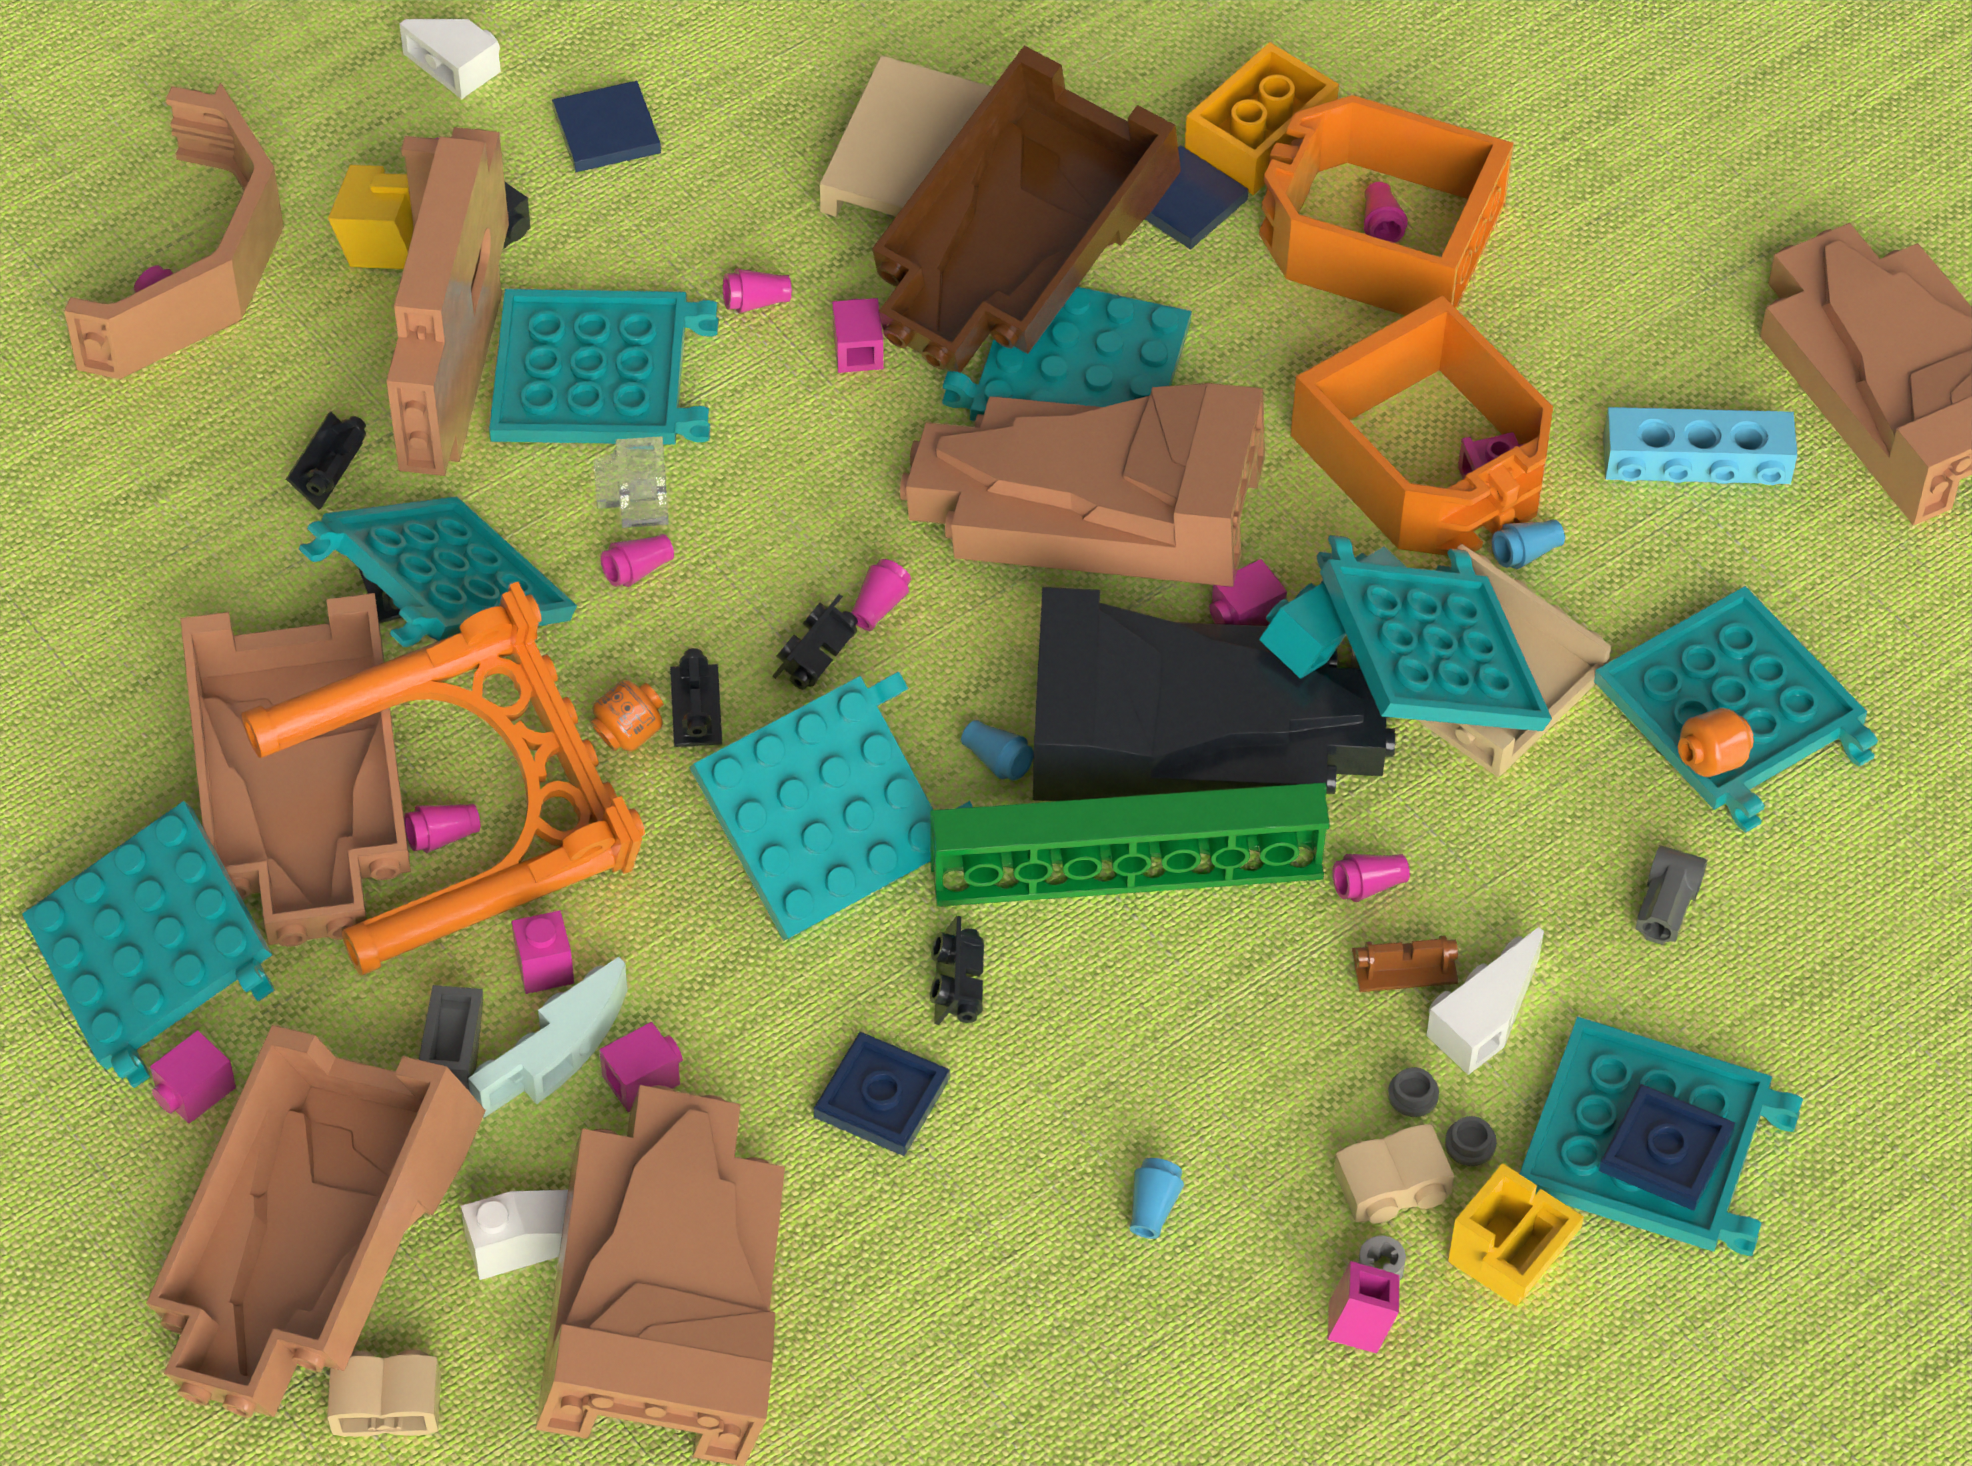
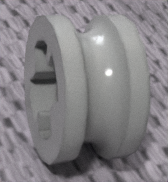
M1383 1235L1374 1236L1366 1240L1361 1246L1358 1263L1374 1267V1261H1378L1381 1256H1387L1390 1258V1264L1386 1263L1381 1270L1399 1274L1401 1280L1404 1273L1406 1254L1400 1242L1392 1237Z

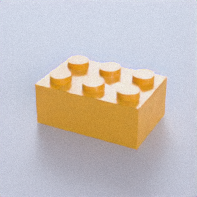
M1269 42L1186 116L1185 148L1249 189L1248 192L1254 195L1265 185L1264 174L1269 166V156L1275 143L1290 145L1292 140L1298 139L1297 137L1287 135V127L1294 113L1337 100L1339 84Z

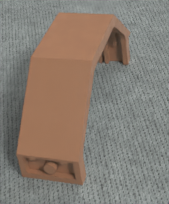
M221 82L214 95L198 90H188L172 86L166 97V103L171 106L173 119L170 123L171 128H173L172 136L177 137L179 147L176 152V159L227 170L236 177L244 191L220 245L211 255L119 302L103 304L70 297L64 313L78 371L122 379L242 320L284 226L274 166Z

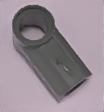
M1659 845L1647 882L1649 889L1639 911L1635 928L1645 936L1646 940L1661 945L1665 942H1676L1691 900L1695 901L1698 895L1708 859Z

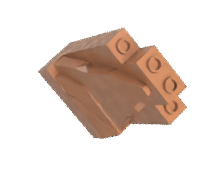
M1848 223L1833 230H1825L1816 237L1800 244L1784 247L1774 254L1768 282L1779 299L1766 307L1760 337L1913 526L1951 510L1960 480L1972 475V306L1918 243L1902 250H1893L1880 259L1851 223Z
M1213 383L1152 387L1150 396L1106 407L989 396L984 415H977L975 427L925 422L920 441L914 440L910 452L911 470L910 473L904 472L902 475L900 498L903 501H907L909 520L945 524V536L948 539H952L955 559L1233 587L1241 557L1240 518L1248 488H1258L1265 459L1263 388Z
M375 593L326 599L329 623L250 634H233L229 612L180 618L202 825L241 898L244 899L253 893L261 892L264 925L269 945L280 944L292 947L301 945L310 939L325 937L343 940L342 929L367 920L362 879L372 877L377 880H389L401 873L411 872L391 708L263 758H259L254 752L241 716L242 712L262 705L266 709L384 663Z
M271 1026L146 1302L162 1318L161 1326L181 1335L164 1371V1374L180 1387L178 1394L181 1397L203 1406H207L209 1400L221 1402L226 1410L246 1418H251L254 1412L275 1417L297 1364L315 1372H322L324 1366L340 1371L345 1370L404 1232L424 1213L434 1214L463 1165L486 1110L447 1066L402 1056L395 1072L337 1058L316 1035L280 1026Z
M640 1085L630 1110L627 1137L618 1135L608 1129L589 1130L582 1128L572 1157L535 1430L588 1439L597 1415L695 1432L697 1434L694 1439L692 1458L745 1466L767 1419L776 1313L770 1311L785 1166L770 1164L768 1161L756 1157L746 1159L735 1157L741 1104L728 1102L714 1095L696 1096L675 1092L667 1086L649 1087Z

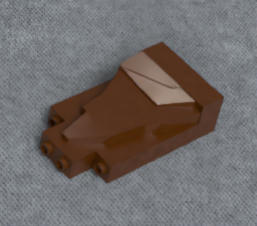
M1024 45L872 248L877 273L887 283L897 286L879 310L884 336L899 348L905 349L908 346L919 352L930 365L937 369L943 370L946 367L951 371L960 373L989 334L1000 345L1009 349L1016 347L1028 354L1104 249L1113 243L1121 246L1155 208L1181 172L1176 125L1139 105L1129 115L1128 121L1065 89L1062 65Z

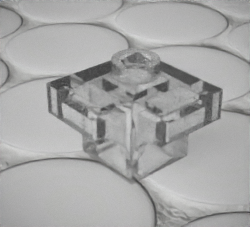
M663 437L616 440V449L613 453L594 459L597 509L621 507L622 528L669 525Z

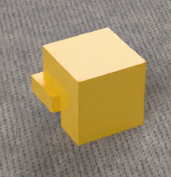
M349 166L328 220L350 267L404 269L414 230L407 174L385 173L383 166Z
M1502 1163L1455 1219L1448 1262L1517 1306L1581 1229L1584 1216L1542 1189L1535 1195L1536 1184Z

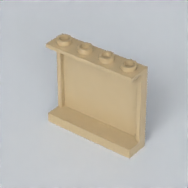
M881 55L820 182V212L837 217L843 203L848 202L897 216L993 87Z
M1461 544L1457 549L1466 550L1470 554L1475 574L1488 576L1552 720L1544 731L1425 720L1417 721L1499 778L1596 685L1594 682L1595 670L1608 663L1611 646L1598 633L1587 630L1569 618L1560 607L1551 605L1534 594L1522 581L1513 579L1499 570L1484 555L1476 554ZM1352 649L1350 668L1361 669Z

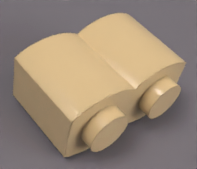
M1432 1124L1410 1127L1384 1139L1359 1142L1335 1154L1334 1172L1355 1222L1370 1221L1372 1223H1383L1395 1217L1402 1208L1417 1206L1421 1209L1433 1208L1444 1202L1447 1196L1452 1193L1454 1174Z
M404 1350L396 1356L387 1358L375 1357L372 1353L365 1351H353L344 1371L330 1368L327 1418L332 1434L339 1436H374L388 1433L414 1436L438 1432L441 1372L437 1357L429 1356L420 1350Z

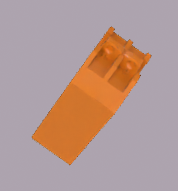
M1354 95L1294 113L1287 127V135L1297 137L1298 139L1292 140L1290 145L1276 142L1269 156V166L1264 174L1267 191L1261 207L1266 217L1259 232L1261 239L1284 277L1290 281L1405 316L1442 295L1457 309L1505 205L1514 143ZM1350 163L1468 200L1442 257H1438L1300 215L1299 212L1317 173Z
M1442 295L1297 375L1295 380L1291 437L1398 549L1448 556L1447 552L1449 549H1457L1461 544L1473 552L1481 549L1483 541L1474 531L1482 526L1494 534L1500 531L1504 524L1513 522L1526 523L1537 516L1553 406ZM1440 370L1502 435L1513 432L1519 444H1526L1521 447L1516 446L1465 475L1463 480L1449 488L1409 483L1350 420Z

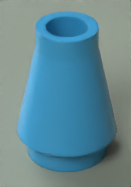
M1555 519L1546 522L1504 524L1500 531L1493 534L1492 550L1501 566L1520 569L1550 550L1562 546L1565 541V534L1562 525Z
M979 720L970 722L963 731L961 737L962 744L969 748L999 779L1018 780L1030 768L1034 758V751L1028 745L1025 737L985 725Z
M1146 1158L1143 1160L1141 1168L1135 1170L1132 1221L1129 1228L1132 1233L1148 1239L1159 1238L1162 1226L1184 1187V1182L1181 1179L1183 1171L1178 1165L1164 1159Z

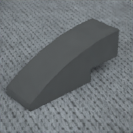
M433 985L419 1060L447 1066L470 1092L468 1078L474 1074L477 1066L483 989Z

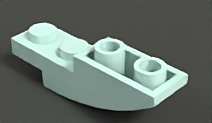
M617 957L605 966L595 967L585 976L583 981L568 991L559 992L551 996L543 1007L538 1010L540 1030L538 1032L526 1034L516 1043L514 1048L496 1060L484 1062L468 1078L470 1093L486 1110L483 1118L524 1091L538 1104L574 1075L595 1052L613 1025L627 993L625 962L620 957Z

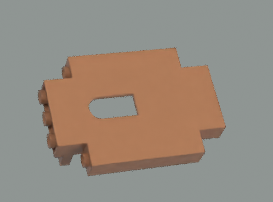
M454 127L451 137L439 136V139L405 136L401 152L402 156H405L414 230L394 303L398 339L386 380L399 471L445 476L449 461L460 462L502 296L499 261L509 226L500 133Z

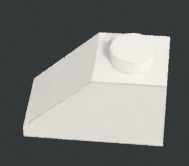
M405 19L400 23L403 54L461 99L501 72L499 61L500 47L497 39L491 32L480 29L469 19Z

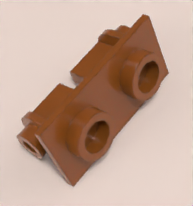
M1445 935L1439 936V939L1412 941V943L1405 944L1399 942L1372 945V942H1365V947L1352 948L1359 992L1458 984L1455 959H1458L1456 939L1447 940Z

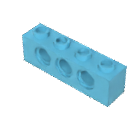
M1608 407L1603 433L1606 480H1624L1629 482L1638 480L1670 481L1674 483L1716 482L1720 484L1762 483L1765 485L1791 484L1797 459L1794 412Z

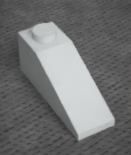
M568 1190L510 1191L461 1206L465 1238L479 1280L559 1257Z

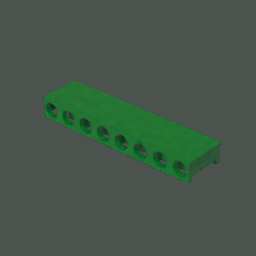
M1326 783L930 810V870L934 875L937 907L1323 880L1324 871L1322 863L1326 829H1329L1330 826L1326 803ZM1299 847L1308 849L1314 855L1313 861L1305 867H1294L1289 864L1299 856ZM1250 850L1259 852L1260 859L1264 862L1263 866L1258 870L1247 871L1240 868L1249 861ZM1200 854L1210 856L1211 862L1215 866L1210 873L1197 874L1191 871L1200 864ZM1151 857L1161 859L1162 866L1166 869L1162 876L1150 878L1142 874L1151 867ZM1102 860L1112 862V868L1117 873L1116 877L1112 880L1099 881L1093 878L1101 872ZM1052 864L1062 865L1063 873L1068 877L1064 883L1052 885L1044 881L1053 873ZM1003 867L1012 868L1014 877L1019 880L1018 884L1011 888H1001L995 885V883L1003 878ZM951 871L964 872L965 881L970 886L963 891H950L943 885V876Z

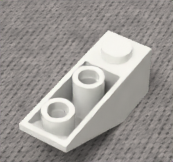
M1540 927L1536 928L1525 938L1521 936L1514 938L1504 948L1500 957L1489 965L1483 963L1477 966L1469 974L1463 985L1452 993L1445 991L1440 994L1429 1008L1430 1015L1426 1036L1468 1075L1506 1045L1540 957L1544 934Z

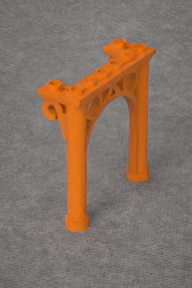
M519 582L509 585L508 592L501 596L500 606L487 608L467 618L459 627L461 633L266 709L260 705L241 714L250 744L259 758H263L404 702L414 700L444 701L465 708L486 721L503 738L519 765L525 784L527 811L522 833L510 853L497 865L479 875L342 929V937L347 953L360 976L379 969L383 961L608 869H611L612 872L621 869L623 875L633 870L638 852L640 851L642 836L645 835L642 820L634 808L628 810L622 796H616L612 785L608 781L602 783L595 768L599 765L595 749L588 739L582 741L575 727V724H578L575 708L568 697L561 698L554 683L558 681L554 664L547 654L541 656L535 644L538 625L542 621L537 602L531 594L525 596ZM477 668L471 691L456 685L443 683V681ZM493 674L508 676L519 693V700L512 706L501 707L483 698V682L487 677ZM529 700L546 733L530 730L521 720L515 725L511 722L524 714L528 708ZM530 750H535V751H537V752L535 753L534 760H533V757H532V755H531ZM556 754L570 783L554 781L547 783L540 789L539 782H545L547 778L545 765ZM552 797L565 798L572 804L574 812L578 816V824L571 830H556L539 817L543 803ZM535 835L551 845L560 846L521 862L528 852Z

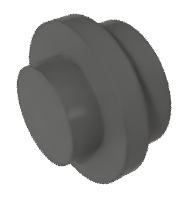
M1417 1067L1406 1068L1391 1080L1388 1088V1099L1392 1107L1399 1113L1410 1117H1420L1430 1113L1436 1107L1439 1099V1087L1432 1075L1426 1070Z
M1463 1117L1452 1124L1446 1133V1151L1454 1161L1462 1165H1482L1493 1157L1496 1150L1497 1139L1494 1131L1485 1120L1479 1117Z

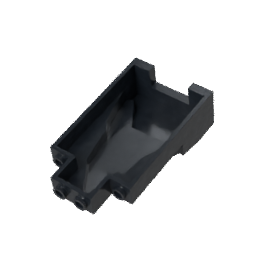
M1042 587L1032 799L1034 801H1070L1326 783V794H1335L1337 774L1383 776L1385 757H1394L1395 728H1386V718L1393 717H1382L1361 669L1337 668L1338 649L1334 651L1326 664L1300 679L1259 640L1268 626L1172 622L1100 603V590Z

